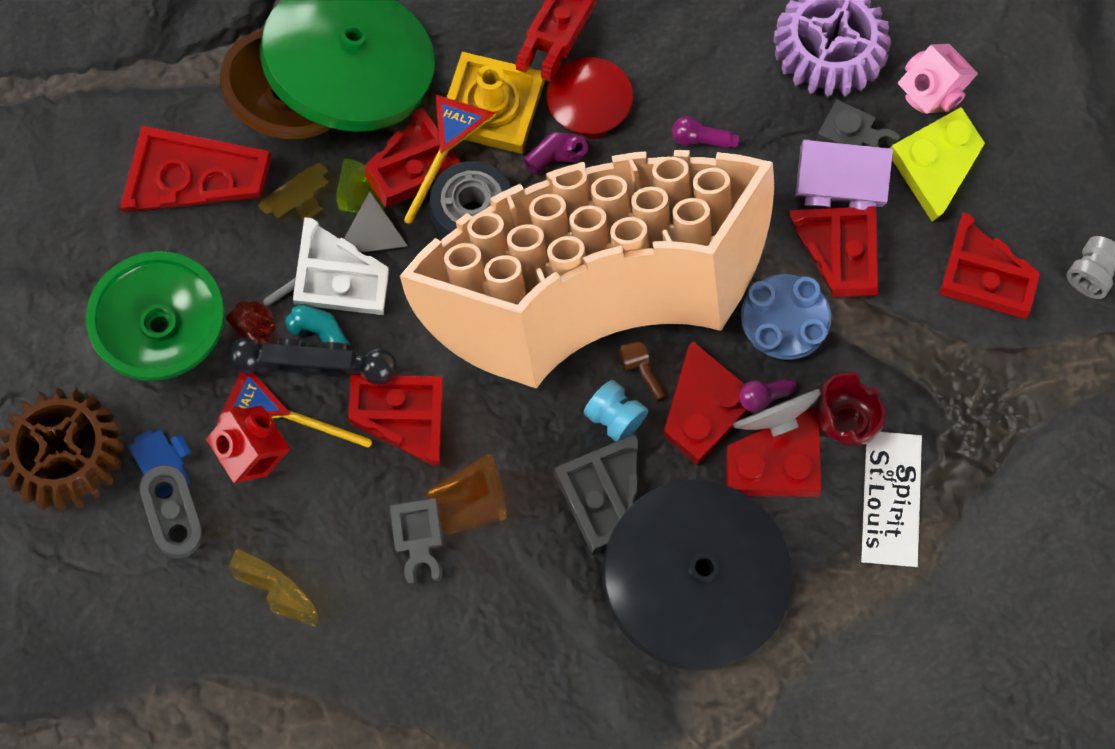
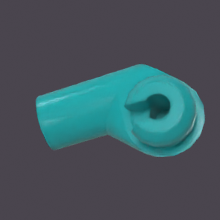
M303 304L293 307L292 313L285 319L286 328L293 335H304L308 330L317 333L322 342H338L350 346L334 316L329 312Z

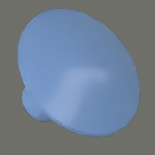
M780 274L755 282L751 286L742 305L741 322L747 338L759 351L773 358L794 360L810 355L823 344L831 326V310L826 297L815 279L805 276Z

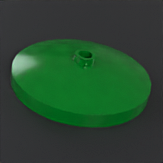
M282 0L272 10L266 21L260 46V59L264 75L277 96L292 110L306 119L343 131H373L392 126L406 119L425 99L435 67L433 46L425 28L412 12L396 0Z

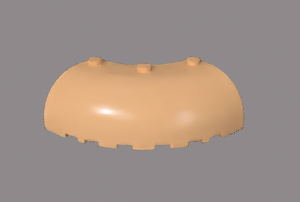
M674 150V157L647 158V152H634L612 156L613 163L585 168V163L581 162L546 173L547 180L525 189L521 184H518L490 199V207L473 217L466 213L455 221L457 226L455 230L441 241L436 238L431 241L400 275L405 296L421 323L439 342L454 354L486 372L536 389L544 378L569 355L593 341L619 331L657 324H688L721 331L746 292L765 245L774 197L773 162L717 152L716 159L690 157V150Z

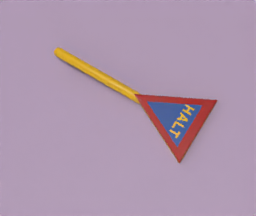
M436 95L440 149L405 216V223L411 224L414 221L448 151L496 116L495 112Z
M240 373L221 411V414H223L228 409L240 406L242 409L263 406L271 418L283 417L364 447L372 445V440L367 437L288 410L254 373Z

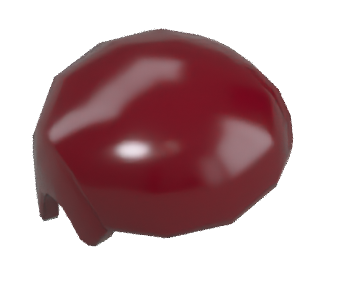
M856 372L836 373L824 383L815 408L819 427L827 436L846 446H861L870 443L881 432L886 415L885 407L879 397L878 388H870L863 385L859 380V374Z

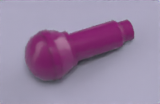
M691 116L679 118L672 127L673 138L681 146L686 147L698 143L727 149L729 147L737 148L739 135L732 134L731 131L702 126V123H699Z
M781 379L767 384L757 380L749 381L741 388L739 393L740 403L747 411L753 413L761 412L766 409L771 401L788 397L791 393L795 392L796 383L792 379Z

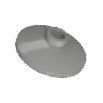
M819 389L805 393L733 422L734 428L744 430L770 428L773 437L799 427L796 417L807 410L821 395Z

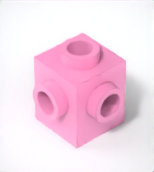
M931 44L926 51H921L910 59L905 66L907 73L898 84L907 93L905 97L908 103L919 112L926 114L949 112L964 99L965 93L963 90L978 73L950 44Z

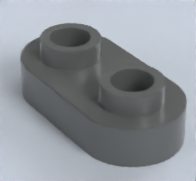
M156 466L146 472L140 482V495L155 542L160 551L172 558H185L193 554L201 544V525L184 475L172 466ZM160 487H172L174 489L172 496L168 499L158 498L156 494ZM181 528L187 531V537L182 542L177 543L170 539V535L175 529Z

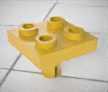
M462 52L447 98L496 113L493 119L464 140L522 154L545 80L540 75L541 70L529 68L524 73L515 69L516 64Z

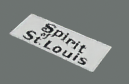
M880 432L870 443L866 444L861 558L863 563L918 567L922 435Z

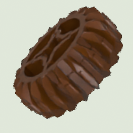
M57 387L53 399L48 400L45 393L38 391L37 400L39 403L31 406L29 402L21 400V408L24 413L21 416L8 413L7 420L13 428L0 430V438L5 443L0 446V460H3L0 463V473L3 477H9L6 480V485L12 492L20 491L19 497L26 504L36 500L38 508L46 511L50 504L54 502L56 509L64 513L68 500H73L77 508H83L84 500L82 496L90 493L94 499H99L101 494L97 486L100 483L113 486L114 479L108 470L121 469L122 463L115 455L124 452L122 440L117 439L121 435L122 430L117 422H112L114 415L111 410L106 407L100 409L101 403L93 395L85 400L83 393L75 389L67 399L64 390ZM57 422H61V423H60L59 425H57V426L47 427V426H49V425H51V424H54V423H57ZM92 428L95 432V446L89 459L81 448L87 440L84 435ZM33 441L38 446L39 452L34 459L36 465L28 472L26 456L28 448ZM49 445L55 449L59 446H62L64 449L65 445H67L72 454L67 451L59 454L56 451V455H54ZM75 472L68 477L58 479L64 473Z

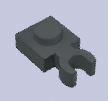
M836 100L818 132L816 141L879 147L881 144H887L891 147L899 142L900 135L890 129H873L876 117Z
M434 498L390 505L395 551L398 554L410 553V558L404 567L406 581L411 585L417 584L416 570L422 564L430 566L432 580L440 581L442 578V566L432 556V548L445 547L439 501Z

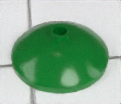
M163 251L134 255L112 267L96 284L90 295L86 310L88 336L99 357L116 372L133 379L146 381L170 379L196 367L210 354L217 344L224 324L222 295L210 273L199 263L186 256ZM160 323L168 324L167 329L161 333L153 331L155 326Z

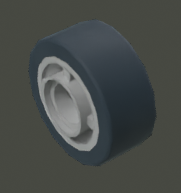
M466 161L449 167L438 176L431 188L430 212L436 232L443 239L457 228L455 221L466 213L473 217L490 207V199L511 188L509 180L499 169L484 162ZM470 202H477L482 205L475 210L463 208L465 204Z

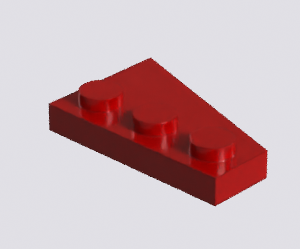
M142 126L120 209L123 213L261 198L272 156L267 150Z

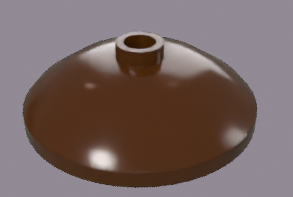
M264 30L246 35L228 50L220 71V88L226 104L243 123L258 132L283 139L310 138L331 129L299 115L283 101H280L281 99L273 91L264 75L260 59V46Z

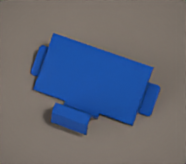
M161 429L154 433L152 430H148L135 437L136 443L128 446L144 475L156 466L168 465L178 469L184 475L187 485L191 483L182 467V464H184L182 457L192 454L182 435L172 437L170 440L173 445L170 446ZM162 486L158 489L156 496L160 499L166 496L169 498L172 496L174 489L170 486Z

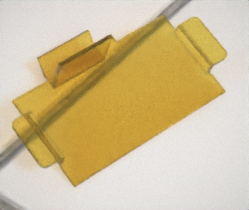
M321 163L308 167L260 201L261 203L258 207L265 214L272 212L277 218H280L296 207L303 221L305 217L311 218L323 209L319 206L313 193L329 183L323 176L328 170Z

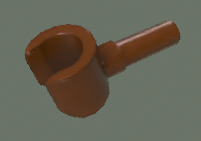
M641 342L622 345L619 355L624 371L639 368L641 377L644 379L655 401L657 402L666 397L652 373L646 346Z

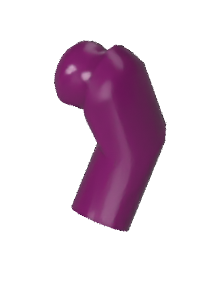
M552 133L523 158V163L531 173L538 175L551 162H579L588 154L589 144L584 137L576 134Z

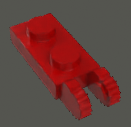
M545 0L526 32V40L517 56L515 69L524 73L527 72L534 61L536 51L540 50L548 53L541 66V78L552 81L559 69L562 58L565 59L595 8L597 0Z

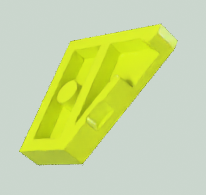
M962 107L895 143L889 149H893L892 161L933 222L945 212L985 142Z

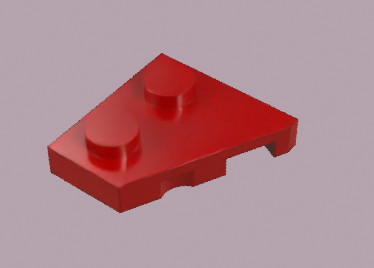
M423 107L414 112L412 122L402 133L397 131L388 140L387 147L383 151L377 152L365 165L364 177L385 208L416 197L440 149L438 128ZM452 149L448 151L429 191H431L440 174L449 167L461 163Z
M876 206L867 207L865 210L856 209L855 207L790 210L791 224L833 297L878 295Z

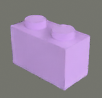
M803 140L800 146L795 198L805 199L804 206L828 209L831 208V202L848 203L849 208L855 207L860 210H865L867 207L872 206L883 207L888 201L893 149Z

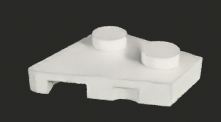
M305 217L293 295L294 305L306 304L317 308L384 315L389 267L372 256H365L350 242L342 237L340 239L321 228L317 221Z

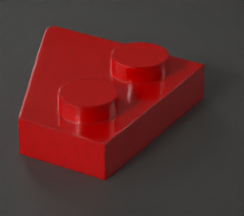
M962 213L939 295L1027 319L1033 303L1040 272L1024 259L1015 257L1010 248L999 238L996 237L992 240L974 225L976 219L971 215Z
M694 341L687 349L663 437L698 466L734 429L733 422L743 419L750 411H747L742 406L739 398L741 388L745 384Z
M351 375L348 414L350 425L432 466H440L443 377L394 376L386 384L375 385L368 382L363 375Z
M811 407L796 417L799 427L773 437L770 428H767L728 445L726 450V486L734 488L747 496L819 497L821 493L820 431L815 414L816 407Z

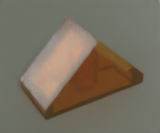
M486 454L425 492L427 500L436 498L439 501L443 536L507 519L505 496L493 455Z

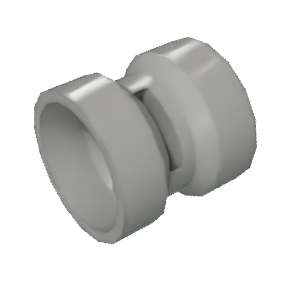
M1102 236L1090 237L1082 250V259L1074 261L1066 276L1071 286L1080 293L1094 299L1105 298L1113 285L1112 277L1115 276V242Z

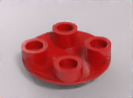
M585 57L564 64L558 69L552 81H549L547 87V109L549 113L564 128L575 133L584 134L589 139L603 138L608 131L624 121L632 107L633 90L627 75L615 64L600 58Z

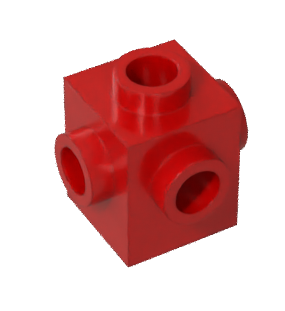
M240 406L228 409L220 415L217 420L218 425L206 438V441L233 483L267 477L290 450V447L275 426L273 419L263 406L243 409Z

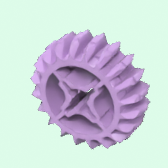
M790 0L786 5L785 13H781L778 18L777 30H775L773 39L776 46V60L783 61V75L794 73L793 82L795 86L803 82L809 83L808 90L810 95L816 91L817 87L825 89L824 92L827 98L832 95L833 89H839L844 97L850 93L851 86L862 91L866 87L867 80L874 82L879 75L880 69H883L888 59L887 52L891 46V39L888 36V21L881 20V7L870 8V0H798V2ZM838 33V36L835 38V41H832L835 34ZM832 41L830 47L826 49V46ZM807 50L813 52V53L815 54V56H813V55H812L811 53H809Z

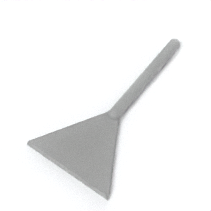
M369 192L344 239L356 246L357 250L361 253L408 247L374 196ZM296 277L266 297L263 301L264 305L270 306L294 290Z

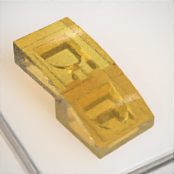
M236 549L229 565L235 580L269 591L266 600L273 613L316 627L319 620L316 609L305 593L293 581L268 563Z

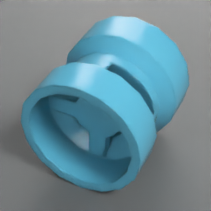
M610 380L593 395L584 409V415L593 423H601L607 426V435L615 442L631 436L648 414V409L638 400L628 401V398L625 396V389L615 380Z

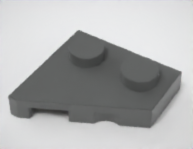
M635 434L554 468L553 475L592 555L606 549L607 542L616 524L629 507L636 502L638 439Z

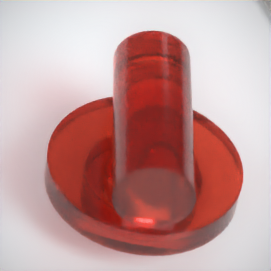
M256 301L239 302L226 316L227 322L241 338L254 339L261 347L263 343L267 344V338L275 330V322L270 310L265 305Z

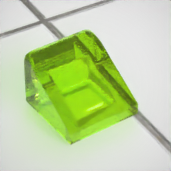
M344 158L336 193L339 210L358 213L369 192H371L384 210V205L364 177L365 164Z

